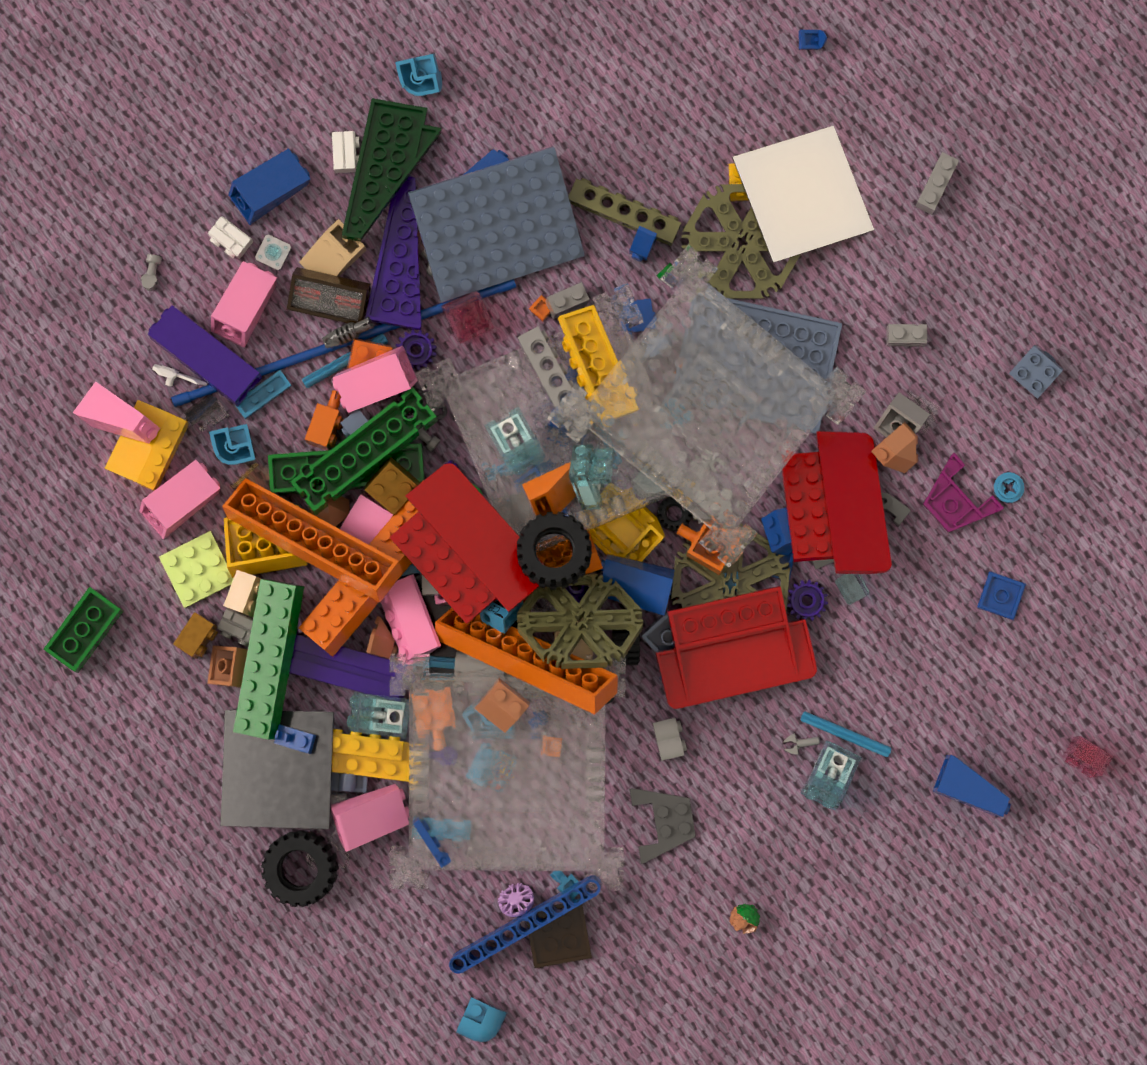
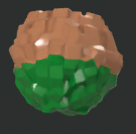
M742 904L735 906L731 911L729 922L736 931L742 929L743 934H750L756 932L760 922V915L754 905Z

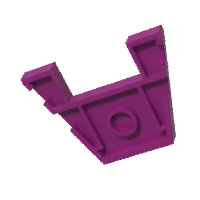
M955 453L948 459L923 503L924 507L948 533L1004 509L993 495L977 508L953 482L951 478L965 466Z

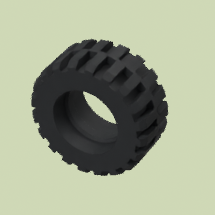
M547 512V515L544 516L541 514L537 515L535 520H530L526 523L527 526L521 530L517 541L518 563L523 574L528 576L533 584L537 583L539 587L544 589L545 587H550V590H556L557 587L564 589L571 583L574 585L580 577L585 575L586 569L590 565L592 545L588 531L583 528V524L580 521L577 522L575 520V517L571 515L565 516L563 512H558V514ZM549 534H560L569 539L573 547L570 561L558 568L547 567L540 563L536 556V546L541 538Z
M298 830L281 836L269 846L270 848L264 854L265 859L262 861L261 868H263V872L261 875L262 879L266 881V884H264L266 889L271 890L272 893L270 895L274 899L277 897L280 899V903H288L291 907L298 905L305 907L318 902L333 888V884L337 880L338 875L336 873L339 870V864L336 863V852L333 853L331 850L333 848L330 843L327 844L324 841V837L321 835L317 836L312 831ZM301 850L307 852L317 864V876L307 886L301 887L292 884L283 872V861L293 851Z

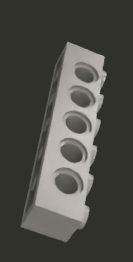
M536 327L518 337L519 343L572 441L592 432V425L595 423L590 414H585L583 410L585 404L581 397H576L574 393L576 388L572 380L568 381L565 374H567V371L562 363L558 364L556 360L558 354L554 347H549L547 343L549 338L545 330L540 331L539 327ZM537 346L544 347V351L539 354L535 353L534 349ZM547 362H551L553 364V368L551 370H545L543 369V365ZM555 379L563 381L559 387H554L552 382ZM564 396L572 398L568 404L562 403L561 399ZM574 412L581 415L577 421L570 419L571 414Z

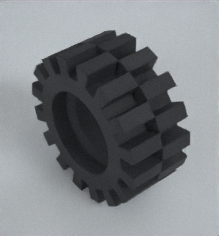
M667 497L661 502L657 511L659 523L669 531H678L682 523L687 526L692 516L691 506L683 497ZM672 506L679 507L682 511V517L677 521H672L667 516V510Z

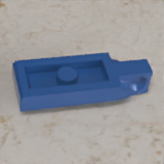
M419 817L414 819L413 825L440 867L443 868L449 864L451 860L448 853L439 850L438 847L441 844L435 836L431 837L428 833L430 827L426 821H421Z

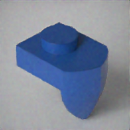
M799 30V50L821 49L826 44L828 38L823 30Z

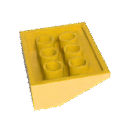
M137 400L134 409L156 424L160 430L149 444L120 435L105 469L155 491L159 488L189 423L169 412Z
M227 517L224 518L227 568L232 578H234L237 570L255 575L308 565L306 561Z

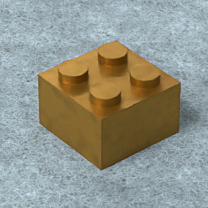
M390 457L366 483L364 490L394 515L408 500L405 495L417 487L420 481Z
M194 612L173 645L195 659L198 657L202 658L208 649L205 646L209 640L213 641L216 638L218 627Z

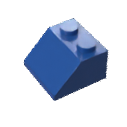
M787 508L774 510L761 518L771 552L784 556L792 553Z

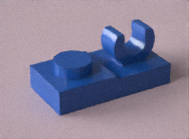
M279 724L274 743L311 754L316 735Z

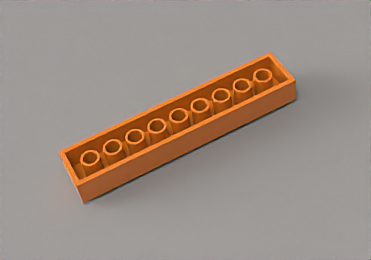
M247 478L241 482L222 506L228 519L378 602L382 601L403 573L398 560Z
M409 500L391 517L369 544L398 560L403 573L412 562L389 537L418 512ZM338 580L298 629L333 657L379 602Z
M452 608L435 622V631L439 642L594 715L617 694L618 675L603 668L561 669V666L559 668L556 667V660H552L547 664V658L543 662L515 627L511 626L504 634L482 622L480 614L469 624H466ZM534 637L542 648L548 649L551 647V644ZM573 654L570 655L572 660H584Z

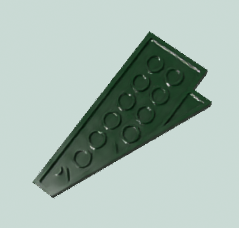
M371 99L343 226V239L362 241L441 134V128L425 125L427 108Z

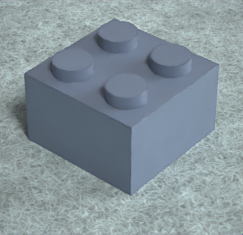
M669 608L666 610L665 616L661 615L641 633V637L655 652L675 648L667 611H670Z

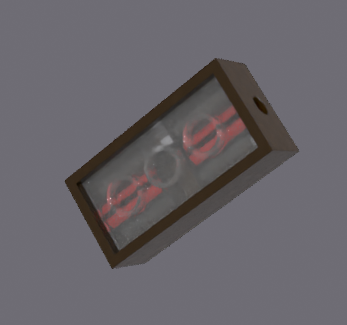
M297 267L292 274L286 310L344 323H357L365 319L371 284Z

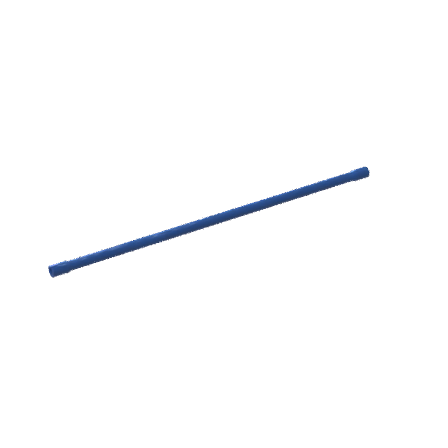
M512 279L421 310V320L491 295L517 288L515 281ZM380 324L374 326L373 329L361 333L357 339L366 340L400 327ZM353 340L330 348H326L323 344L255 368V370L261 376L352 345ZM206 385L172 396L171 399L176 408L218 391L212 386Z

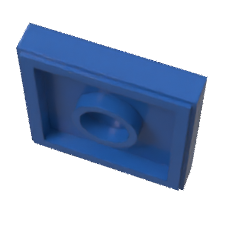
M989 571L977 608L1014 620L1026 584Z

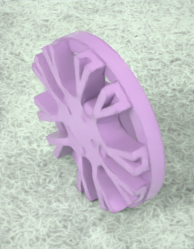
M522 883L508 885L509 888L505 891L502 890L500 898H498L500 910L509 917L524 915L534 904L532 890L529 886ZM518 909L519 912L513 913V910Z

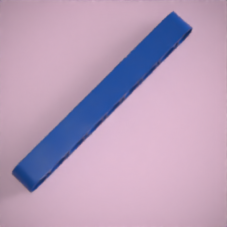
M595 875L584 878L532 908L524 915L518 916L457 951L450 960V970L457 974L463 973L597 896L602 885L600 878ZM594 882L598 888L591 890L587 884ZM578 892L581 898L573 899L570 894ZM557 901L562 902L564 907L557 909L554 903ZM543 911L547 914V917L544 919L539 918L537 913ZM528 921L530 923V927L524 928L521 926L520 922ZM510 930L514 936L508 938L504 935V931ZM494 940L497 946L490 947L487 941ZM471 950H478L480 956H473ZM460 959L464 965L457 966L454 960Z

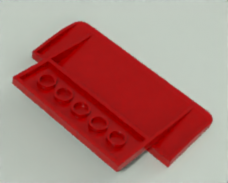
M817 431L818 452L780 455L793 561L833 559L835 574H877L888 572L892 562L875 455L871 452L874 449L873 438L867 433Z
M444 464L405 495L418 512L389 538L466 624H469L496 599L510 612L539 588V584H533L529 577L523 574L521 566H519L517 557V541L519 536L454 464Z
M781 586L667 611L675 648L655 652L668 705L674 709L810 679L817 672L806 619L788 622Z

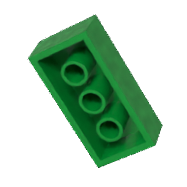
M89 587L43 650L72 671L79 673L124 610L95 589Z

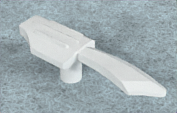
M155 364L152 369L158 375L167 377L165 383L167 386H173L176 377L194 384L207 385L204 381L181 374L179 371L163 365Z

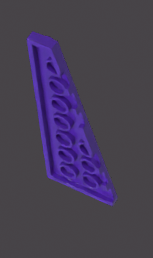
M409 176L390 202L365 319L370 317L372 322L421 331L418 225L408 192L416 190V178Z

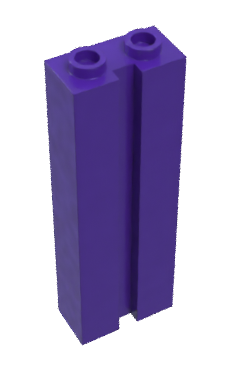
M173 305L169 309H165L161 319L149 328L148 336L152 341L237 407L248 396L247 393L262 379L257 370Z
M296 634L289 673L399 702L400 699H404L406 688H403L405 680L409 681L411 670L408 669L409 665L345 647H341L332 657L310 638Z

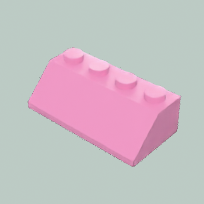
M414 574L398 580L380 603L384 609L385 618L392 630V636L398 646L399 655L402 657L403 662L407 663L424 658L439 648L441 644Z

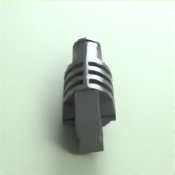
M367 317L357 323L350 322L334 329L322 338L325 347L330 348L343 345L358 338L361 333L373 329V323L367 325V323L372 322L371 318Z

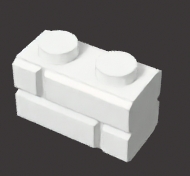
M355 131L333 132L334 172H356L359 158L356 148H360L359 136L356 137Z
M223 216L218 219L208 232L209 237H211L209 241L217 247L220 245L226 249L224 252L232 259L234 257L240 259L253 243V240Z

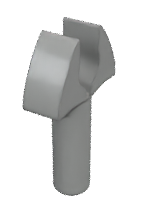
M795 734L790 735L783 741V743L789 741L796 743L792 749H784L786 752L798 755L800 747L820 744L819 737L799 740L795 738Z

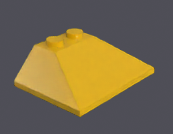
M609 483L599 494L597 503H591L576 519L577 522L580 521L589 529L593 542L606 555L614 554L617 557L642 562L666 537L658 518L630 491L612 483Z

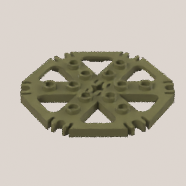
M720 184L723 192H721L718 186L715 187L717 191L715 196L707 191L706 194L710 200H707L705 195L702 196L682 233L687 232L690 235L684 234L681 236L682 239L686 238L689 241L688 245H681V248H689L690 251H682L703 289L708 283L710 284L707 288L708 293L711 288H716V296H719L721 291H723L722 297L730 299H765L761 291L764 292L766 297H769L768 288H773L775 292H778V288L774 284L777 283L780 289L782 288L801 254L790 257L781 274L773 275L760 252H768L761 232H759L760 228L752 208H750L742 222L729 200L731 193L745 192L743 184ZM709 207L713 210L725 232H698L695 229V224L705 208ZM746 233H748L745 242H747V245H742V247H740L737 251V248L739 246V242L737 241V239H741L745 236ZM697 252H725L714 273L710 276L703 273L695 259ZM741 262H743L756 284L755 289L752 291H733L729 287V283Z
M727 523L720 525L719 527L726 530ZM733 523L729 524L728 532L739 537L740 540L720 575L686 556L687 553L677 552L678 557L683 558V560L675 556L671 600L679 598V600L673 601V606L679 604L683 608L754 592L757 590L751 587L752 585L772 576H778L781 580L780 586L785 609H787L790 568L782 569L787 568L789 563L781 564L779 559L783 558L784 555L779 554L776 556V553H772L768 540L747 525H745V532H742L743 524H740L737 531L733 530ZM751 539L767 550L768 556L742 568L744 542ZM684 543L683 547L686 548L688 552L690 546ZM684 567H690L707 579L709 583L683 593L680 590L681 571ZM732 573L733 583H736V586L732 587L729 594L728 585H725V582L729 581Z
M585 574L574 585L572 583L568 585H586L589 587L579 603L562 587H557L556 590H550V587H545V589L539 587L528 596L517 612V622H523L518 623V633L543 662L546 658L547 664L552 660H556L557 668L560 666L561 669L606 668L608 665L612 666V658H615L618 662L621 661V657L624 659L643 629L641 608L616 581L613 585L611 578L608 582H603V575L598 577V574ZM610 596H615L626 607L625 610H600L606 599ZM540 598L547 599L557 610V612L530 611ZM624 629L629 631L630 634L623 645L619 647L613 643L603 630ZM560 631L548 649L542 648L532 636L535 632ZM582 638L597 655V658L594 660H572L570 655Z

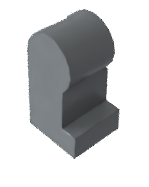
M881 493L884 511L895 518L892 523L899 527L911 510L890 494Z

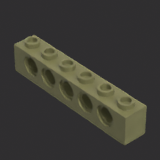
M576 178L568 196L570 204L637 232L639 226L655 232L657 233V241L671 247L681 226V222L678 221L679 219L672 215L664 216L658 209L643 207L644 204L639 201L633 200L631 202L626 200V196L620 193L612 194L609 192V189L603 186H593L589 180L581 178V180ZM591 192L595 195V198L587 200L585 194ZM610 200L613 205L606 208L602 205V202ZM622 207H627L630 213L623 215L619 210ZM643 214L647 217V221L639 222L637 217ZM655 223H664V229H656L654 226Z

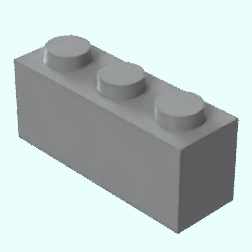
M943 152L941 153L915 207L931 215L933 214L959 162L958 159Z

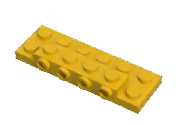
M591 305L560 315L558 321L565 335L562 347L571 356L569 359L570 366L573 370L576 369L579 375L577 376V382L580 387H584L586 403L588 405L591 404L592 409H596L601 423L603 424L636 413L638 407L595 306Z
M333 729L332 772L418 783L423 744L400 741L401 737L389 736V740L381 739L379 734H370L369 737H364L362 732L350 731V735L342 734L343 730Z

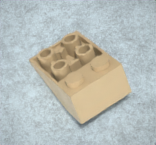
M338 219L323 233L299 263L308 270L340 276L366 251V247L360 241L343 239L342 231L344 224Z

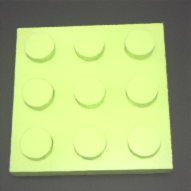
M211 531L159 556L184 608L230 586L234 579L231 577L227 568V562Z

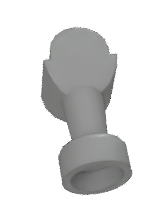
M147 254L148 270L141 277L142 286L147 291L155 290L157 284H159L156 277L157 265L161 264L162 257L153 254Z
M422 427L418 430L419 436L415 440L419 438L427 444L426 448L432 452L441 440L436 436L432 438Z

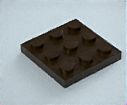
M563 903L554 905L557 909L564 907ZM583 904L529 934L534 968L592 958ZM543 911L537 913L539 918L544 919L547 917V914ZM526 921V923H527V928H529V927H530V923H529L528 921Z

